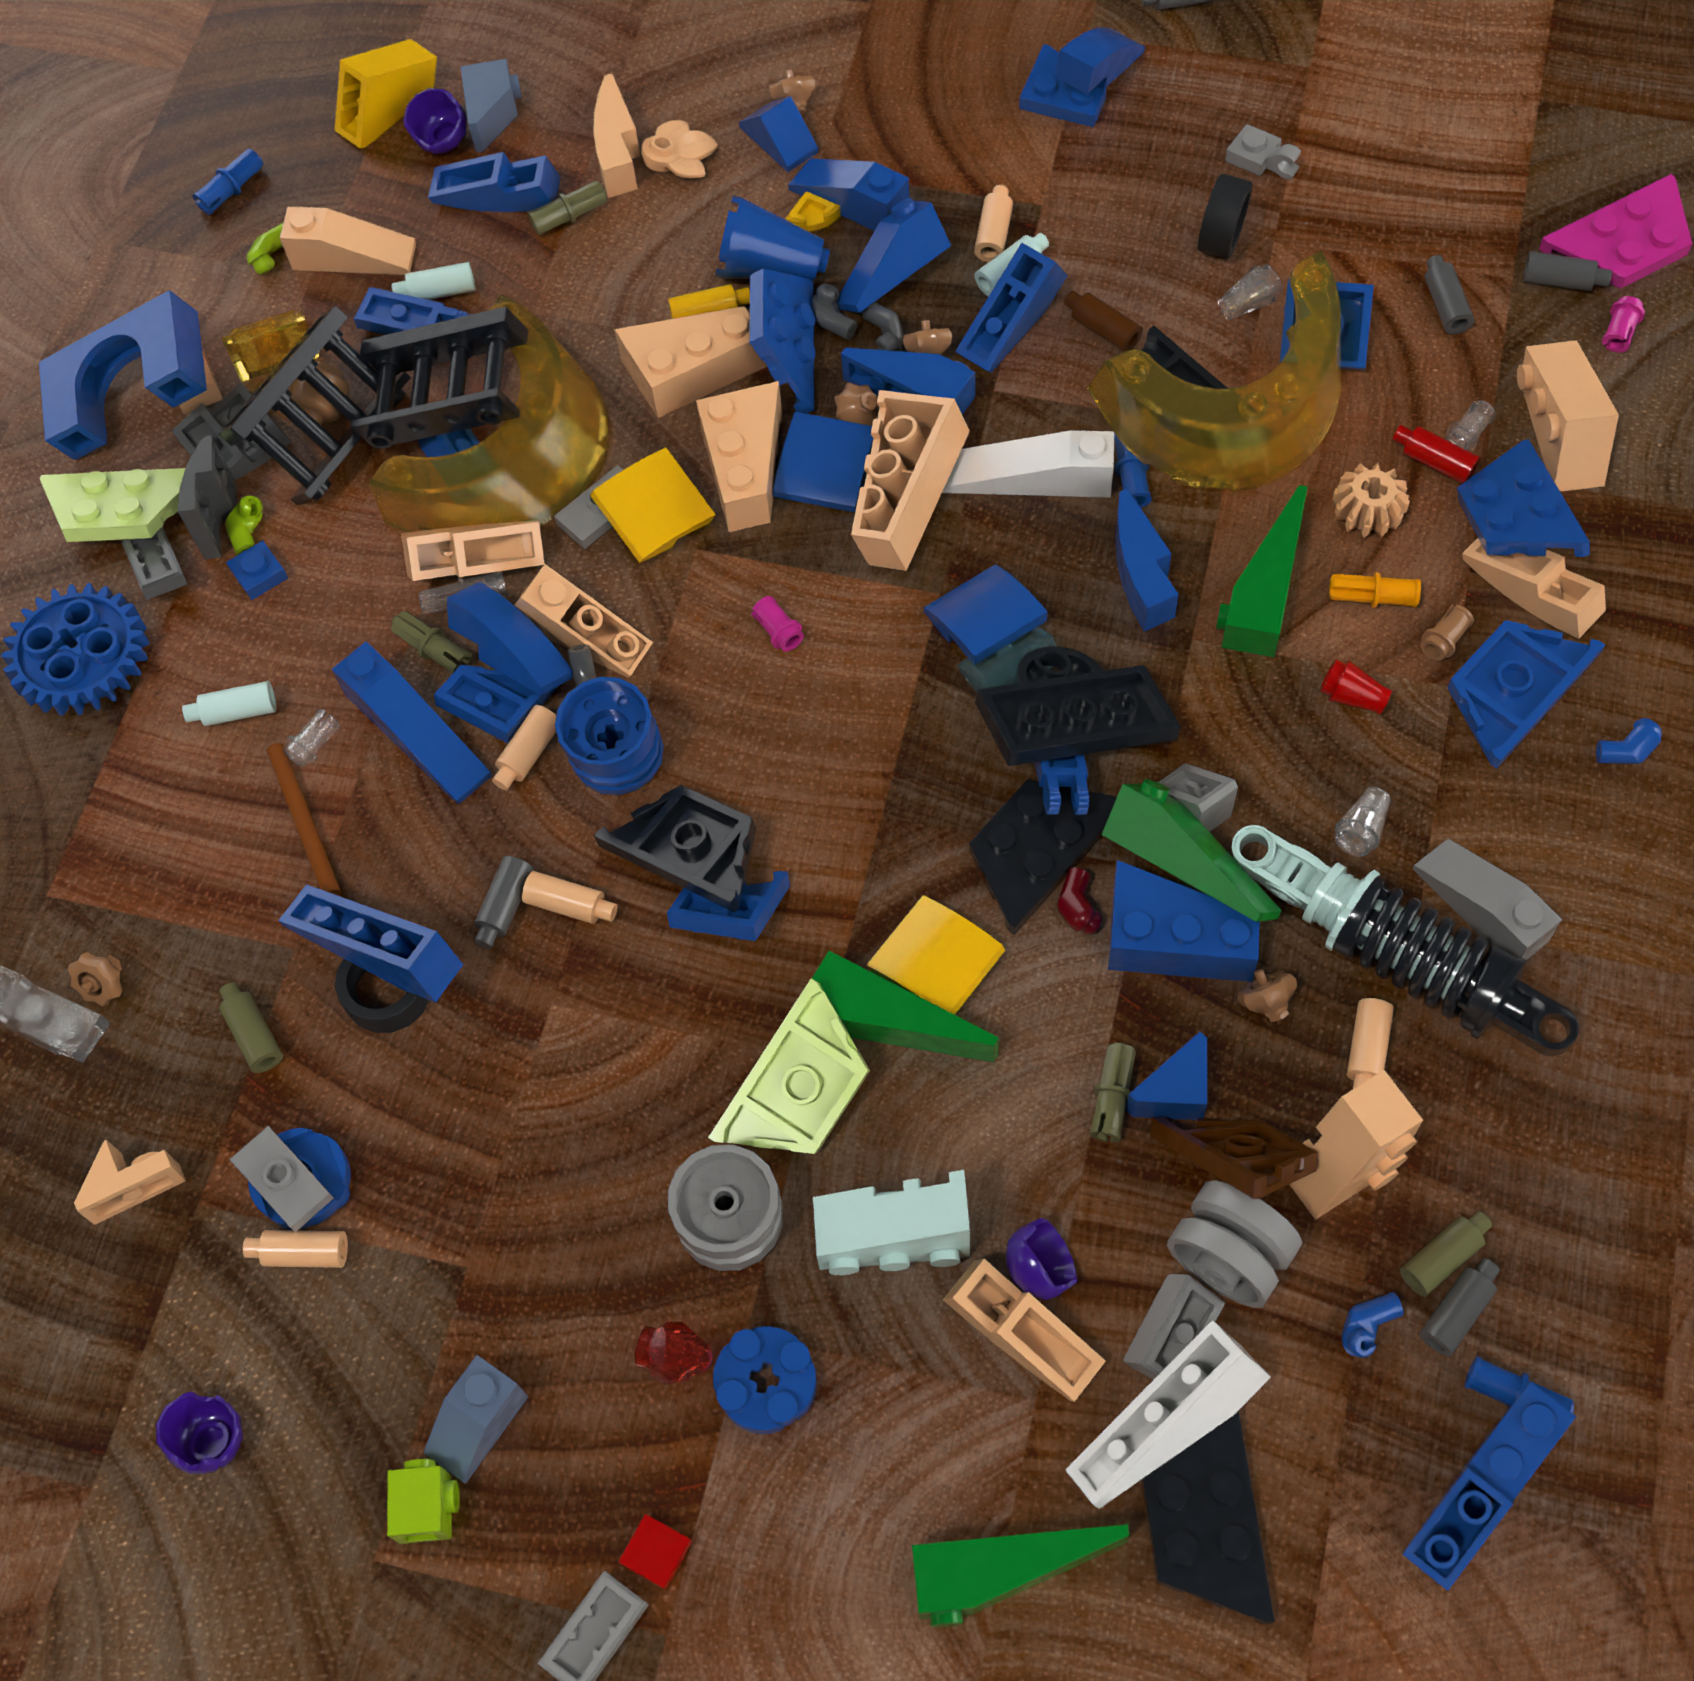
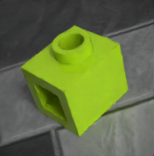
M409 1460L404 1462V1469L388 1471L387 1536L399 1544L452 1539V1513L459 1511V1486L457 1480H451L450 1473L441 1466H436L435 1460Z

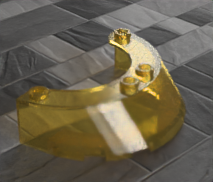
M1322 250L1302 260L1292 270L1290 286L1295 302L1296 324L1286 331L1291 345L1281 363L1260 380L1245 386L1229 389L1206 388L1194 385L1174 376L1154 361L1148 353L1137 349L1124 351L1103 363L1087 389L1118 439L1134 456L1145 465L1150 463L1157 469L1171 476L1170 480L1201 490L1209 487L1242 491L1267 485L1284 477L1296 469L1314 452L1324 439L1334 420L1341 391L1340 301L1334 276Z
M500 294L490 309L493 310L506 306L528 329L527 344L508 348L516 359L520 370V391L515 404L520 409V417L505 420L487 439L458 453L439 457L399 455L387 459L368 483L385 523L406 532L520 521H539V525L542 526L555 519L554 516L597 481L606 461L609 448V419L604 400L599 389L586 371L545 325L521 304Z

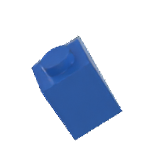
M810 158L788 184L789 190L800 196H803L807 191L839 205L842 216L875 231L880 221L892 213L891 208L895 204L909 198L908 177L871 161Z
M912 198L902 200L891 208L892 213L879 222L836 300L840 310L860 313L951 246L931 202L913 201Z
M1021 242L955 352L991 373L1046 312L1068 275L1055 261Z
M845 348L841 353L843 380L856 385L868 384L877 396L879 390L952 398L955 399L961 414L965 412L975 399V372L970 370L964 363L952 361L940 354Z

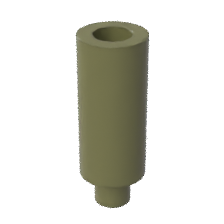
M235 982L221 987L219 993L224 1001L220 1004L219 1010L251 1072L262 1073L278 1065L283 1059V1053L251 993L241 992Z
M1477 1211L1469 1219L1459 1216L1399 1269L1402 1278L1414 1292L1422 1297H1427L1485 1245L1483 1235L1493 1226L1492 1222L1481 1211Z

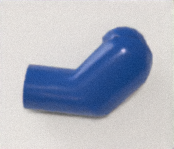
M1642 718L1635 721L1633 724L1634 729L1623 741L1599 740L1596 745L1597 763L1640 764L1644 762L1661 742L1662 730L1660 726L1651 719Z

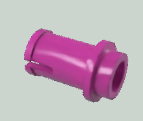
M1633 296L1621 297L1610 308L1612 318L1602 339V344H1607L1605 347L1607 350L1617 353L1627 351L1631 345L1636 325L1644 319L1643 303Z
M764 597L753 606L751 615L771 636V644L774 648L788 652L795 649L802 642L804 635L801 632V624L797 620H791L773 597Z

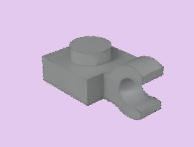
M1246 124L1227 148L1225 161L1259 176L1267 168L1282 178L1292 179L1299 169V165L1294 162L1301 154V150L1291 144L1281 146L1282 138Z

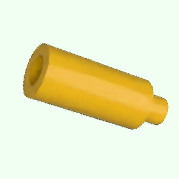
M732 284L668 298L671 317L675 319L750 304L749 288L734 290Z

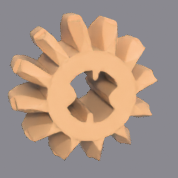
M1378 462L1373 466L1372 470H1368L1359 463L1354 473L1345 471L1338 487L1335 488L1332 500L1334 501L1333 505L1336 506L1334 512L1336 520L1346 521L1347 532L1355 528L1360 529L1363 539L1369 535L1370 531H1374L1382 538L1387 533L1388 528L1397 529L1402 522L1404 513L1408 510L1410 500L1406 494L1407 481L1396 480L1395 469L1386 473L1381 471Z

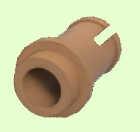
M1456 604L1455 607L1451 605L1434 628L1427 629L1422 635L1421 649L1423 653L1435 661H1442L1444 658L1451 657L1455 652L1457 641L1474 623L1471 612L1461 605Z

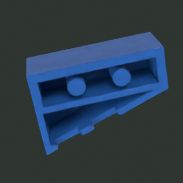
M1117 860L1113 883L1108 970L1252 982L1258 963L1260 922L1253 921L1209 895Z

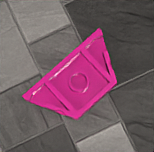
M1670 174L1543 237L1539 249L1547 254H1551L1555 250L1568 257L1598 261V268L1612 270L1610 284L1620 289L1687 256L1692 246V240L1676 178Z

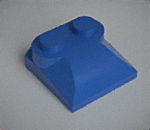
M1288 279L1279 364L1365 370L1374 285Z

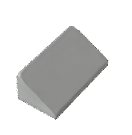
M1169 1274L1135 1335L1123 1361L1133 1369L1154 1380L1212 1320L1216 1322L1225 1302L1189 1275Z

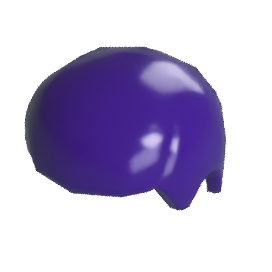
M428 88L417 93L406 105L403 118L404 126L413 140L424 151L433 154H444L456 148L465 137L467 117L460 103L447 90Z
M1039 1218L1020 1227L1011 1235L1006 1251L1007 1269L1012 1281L1024 1293L1029 1292L1035 1298L1049 1300L1061 1295L1068 1288L1076 1284L1078 1277L1069 1249L1057 1229L1048 1220Z
M194 1392L183 1393L164 1407L156 1423L157 1445L169 1463L189 1474L214 1473L219 1468L225 1467L236 1456L243 1440L240 1415L220 1395L205 1397L196 1395Z

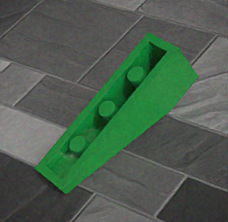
M1299 485L1233 586L1230 604H1220L1216 629L1224 631L1221 648L1269 657L1275 656L1308 486Z
M1144 779L1142 783L1122 784L1102 832L1103 836L1255 922L1279 918L1282 910L1183 803L1168 796L1169 788L1148 779Z
M831 951L827 952L811 978L820 983L851 1038L993 1063L998 1056L999 1037Z
M1128 1524L912 1545L919 1620L930 1619L931 1627L934 1628L962 1625V1615L975 1614L1126 1544L1129 1537Z

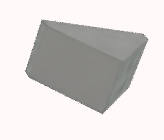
M1185 763L1158 782L1169 788L1168 796L1183 803L1209 832L1232 815L1238 790L1235 779Z

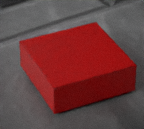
M645 1514L618 1563L660 1588L667 1590L688 1552L692 1540Z

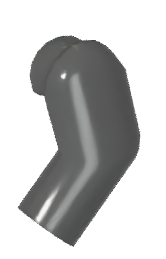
M830 284L820 285L817 288V295H814L812 300L816 323L822 328L846 340H850L856 332L857 321L839 312V304L836 302L839 297V291L835 286Z
M876 302L862 310L863 319L879 327L883 335L879 336L876 340V344L879 345L878 350L901 351L904 347V333L897 313Z
M577 645L569 648L568 654L576 685L578 686L582 682L595 679L596 674L590 646Z

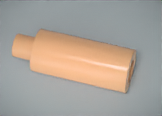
M1003 185L995 186L993 192L984 199L974 253L980 260L990 262L1005 249L1013 201L1008 196V188Z
M535 705L495 762L499 771L492 779V782L502 790H508L514 780L519 782L524 780L556 733V714L540 705Z
M532 871L528 875L522 892L523 903L591 924H595L598 918L612 922L618 908L617 904L604 900V892L537 871Z
M1365 998L1358 1002L1347 1076L1354 1081L1353 1089L1385 1070L1394 1006L1387 1001Z
M264 1230L260 1238H245L243 1243L244 1258H259L261 1266L343 1268L348 1251V1240L345 1231L298 1230L294 1232L293 1230Z

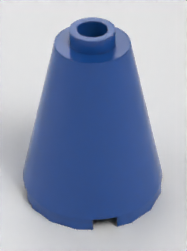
M732 196L731 205L738 206L737 212H728L719 253V261L725 262L726 265L725 270L716 268L715 277L721 279H750L751 274L763 268L815 280L817 272L825 274L830 249L823 248L824 239L742 197Z

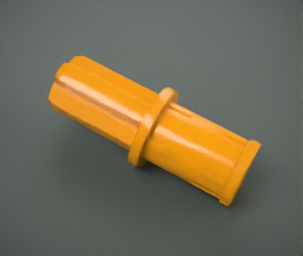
M1375 572L1373 577L1333 574L1329 581L1328 593L1329 598L1332 600L1370 603L1371 608H1376L1378 604L1417 608L1420 601L1421 580L1381 577L1380 572Z

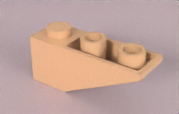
M546 564L543 565L514 605L541 630L549 641L566 649L577 645H589L594 662L628 678L653 644L647 637Z

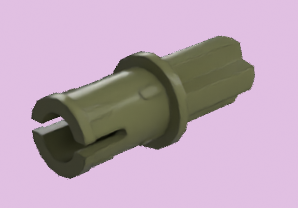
M594 181L567 195L561 192L558 194V199L533 211H529L527 214L536 234L541 236L543 233L568 221L572 224L575 223V217L604 204L607 201L606 193L602 185L598 181Z
M402 611L393 618L391 631L416 648L421 658H431L450 671L451 674L461 665L454 660V657L468 665L471 664L472 653L445 637L444 631L440 627L432 628L408 611Z
M1114 1042V1044L1107 1047L1101 1082L1094 1086L1097 1101L1092 1127L1089 1131V1135L1094 1139L1108 1142L1109 1135L1111 1136V1142L1121 1141V1129L1126 1103L1131 1093L1129 1087L1136 1056L1135 1048L1130 1045Z

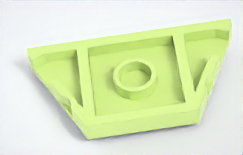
M186 468L134 469L131 471H93L89 473L41 475L40 481L66 542L152 538L162 528L164 521L178 511L180 486Z
M810 979L709 1135V1139L720 1143L742 1144L816 1154L870 1072L820 983Z

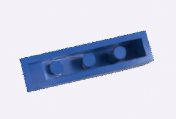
M367 641L332 668L344 695L458 805L492 777L491 772L401 674Z
M307 884L278 920L287 929L392 985L435 1003L463 966V963L437 931Z

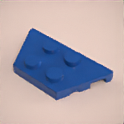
M763 268L750 275L749 342L760 359L766 363L775 381H779V386L788 382L796 394V401L793 405L795 411L806 414L814 410V359L816 353L814 348L815 316L812 306L813 281L809 278Z
M1529 439L1521 441L1457 487L1458 502L1487 555L1522 553L1527 556H1546L1547 548H1574V557L1590 555V541Z
M1505 620L1450 679L1447 689L1489 763L1497 769L1597 659L1605 646L1604 643L1591 639L1589 644L1562 639V632L1549 629L1535 630L1526 624Z

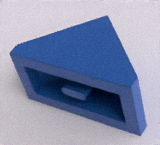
M791 96L769 102L739 122V128L787 172L818 153V146Z
M1201 1032L1196 1034L1136 1087L1128 1096L1126 1111L1132 1117L1139 1118L1167 1117V1119L1179 1120L1203 1118L1207 1107V1038Z

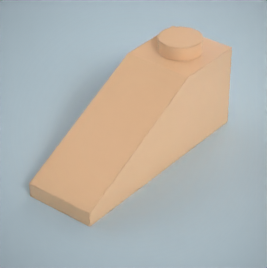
M287 207L280 235L281 243L292 270L405 275L411 271L416 248V241L413 237L328 208Z

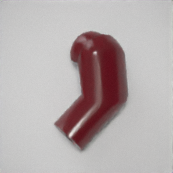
M1072 867L1068 871L1058 899V911L1074 931L1081 930L1083 934L1091 935L1098 931L1102 923L1101 914L1093 910V906L1084 897L1091 875L1081 868Z

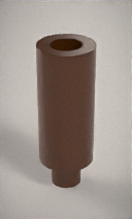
M1072 290L1064 300V305L1073 310L1072 318L1125 353H1128L1135 347L1142 335V326L1089 292L1081 296Z

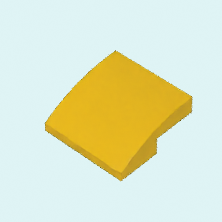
M663 448L634 463L598 486L590 494L639 563L672 548L679 538L710 524L716 515L667 448Z
M923 895L868 962L867 967L870 972L955 1015L1005 952V948L1000 942L966 918Z

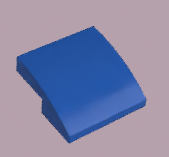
M795 412L779 461L773 487V497L855 512L860 488L864 487L866 480L864 465L866 455L871 454L873 444L872 426Z
M996 564L924 607V613L949 643L954 640L973 665H976L1046 622L1048 613L1041 603L1017 579Z

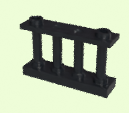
M336 305L319 316L218 434L230 446L244 439L249 443L254 441L302 485L290 499L296 505L309 499L315 502L325 494L332 484L327 480L328 477L362 437L349 428L342 438L337 441L290 398L292 393L288 388L297 378L300 382L303 380L308 382L350 422L351 420L373 416L375 412L376 397L362 411L316 368L318 363L313 358L321 349L325 352L331 350L377 394L379 373L341 338L343 333L339 328L348 317ZM406 372L396 376L392 410L406 395L402 388L411 379ZM270 409L274 412L281 411L327 454L313 472L265 429L266 423L262 418Z
M505 306L363 340L361 342L360 356L379 372L375 412L373 416L351 420L350 428L374 449H384L399 443L483 425H496L501 423V421L519 418L520 409L501 391L505 350L527 344L528 329ZM487 353L483 391L464 395L468 359ZM450 362L446 399L428 403L432 367ZM414 370L410 407L392 411L396 376L400 373Z

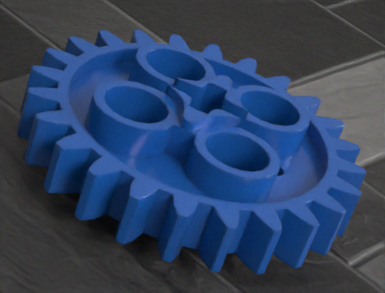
M87 583L82 593H79L73 584H69L67 595L61 596L56 589H52L51 601L46 603L43 599L37 597L35 602L38 609L34 612L24 608L21 610L26 618L24 623L11 622L10 626L17 635L3 639L10 649L1 654L2 659L8 665L3 671L11 680L10 684L19 696L22 695L30 706L37 704L44 713H47L54 707L60 716H64L69 706H72L78 715H82L86 703H91L96 710H100V698L106 696L115 702L117 697L114 689L120 687L129 690L131 686L126 677L128 675H141L142 672L135 662H142L148 659V656L142 649V647L150 644L144 633L147 627L132 603L128 604L121 593L113 596L107 586H104L97 593L92 584Z

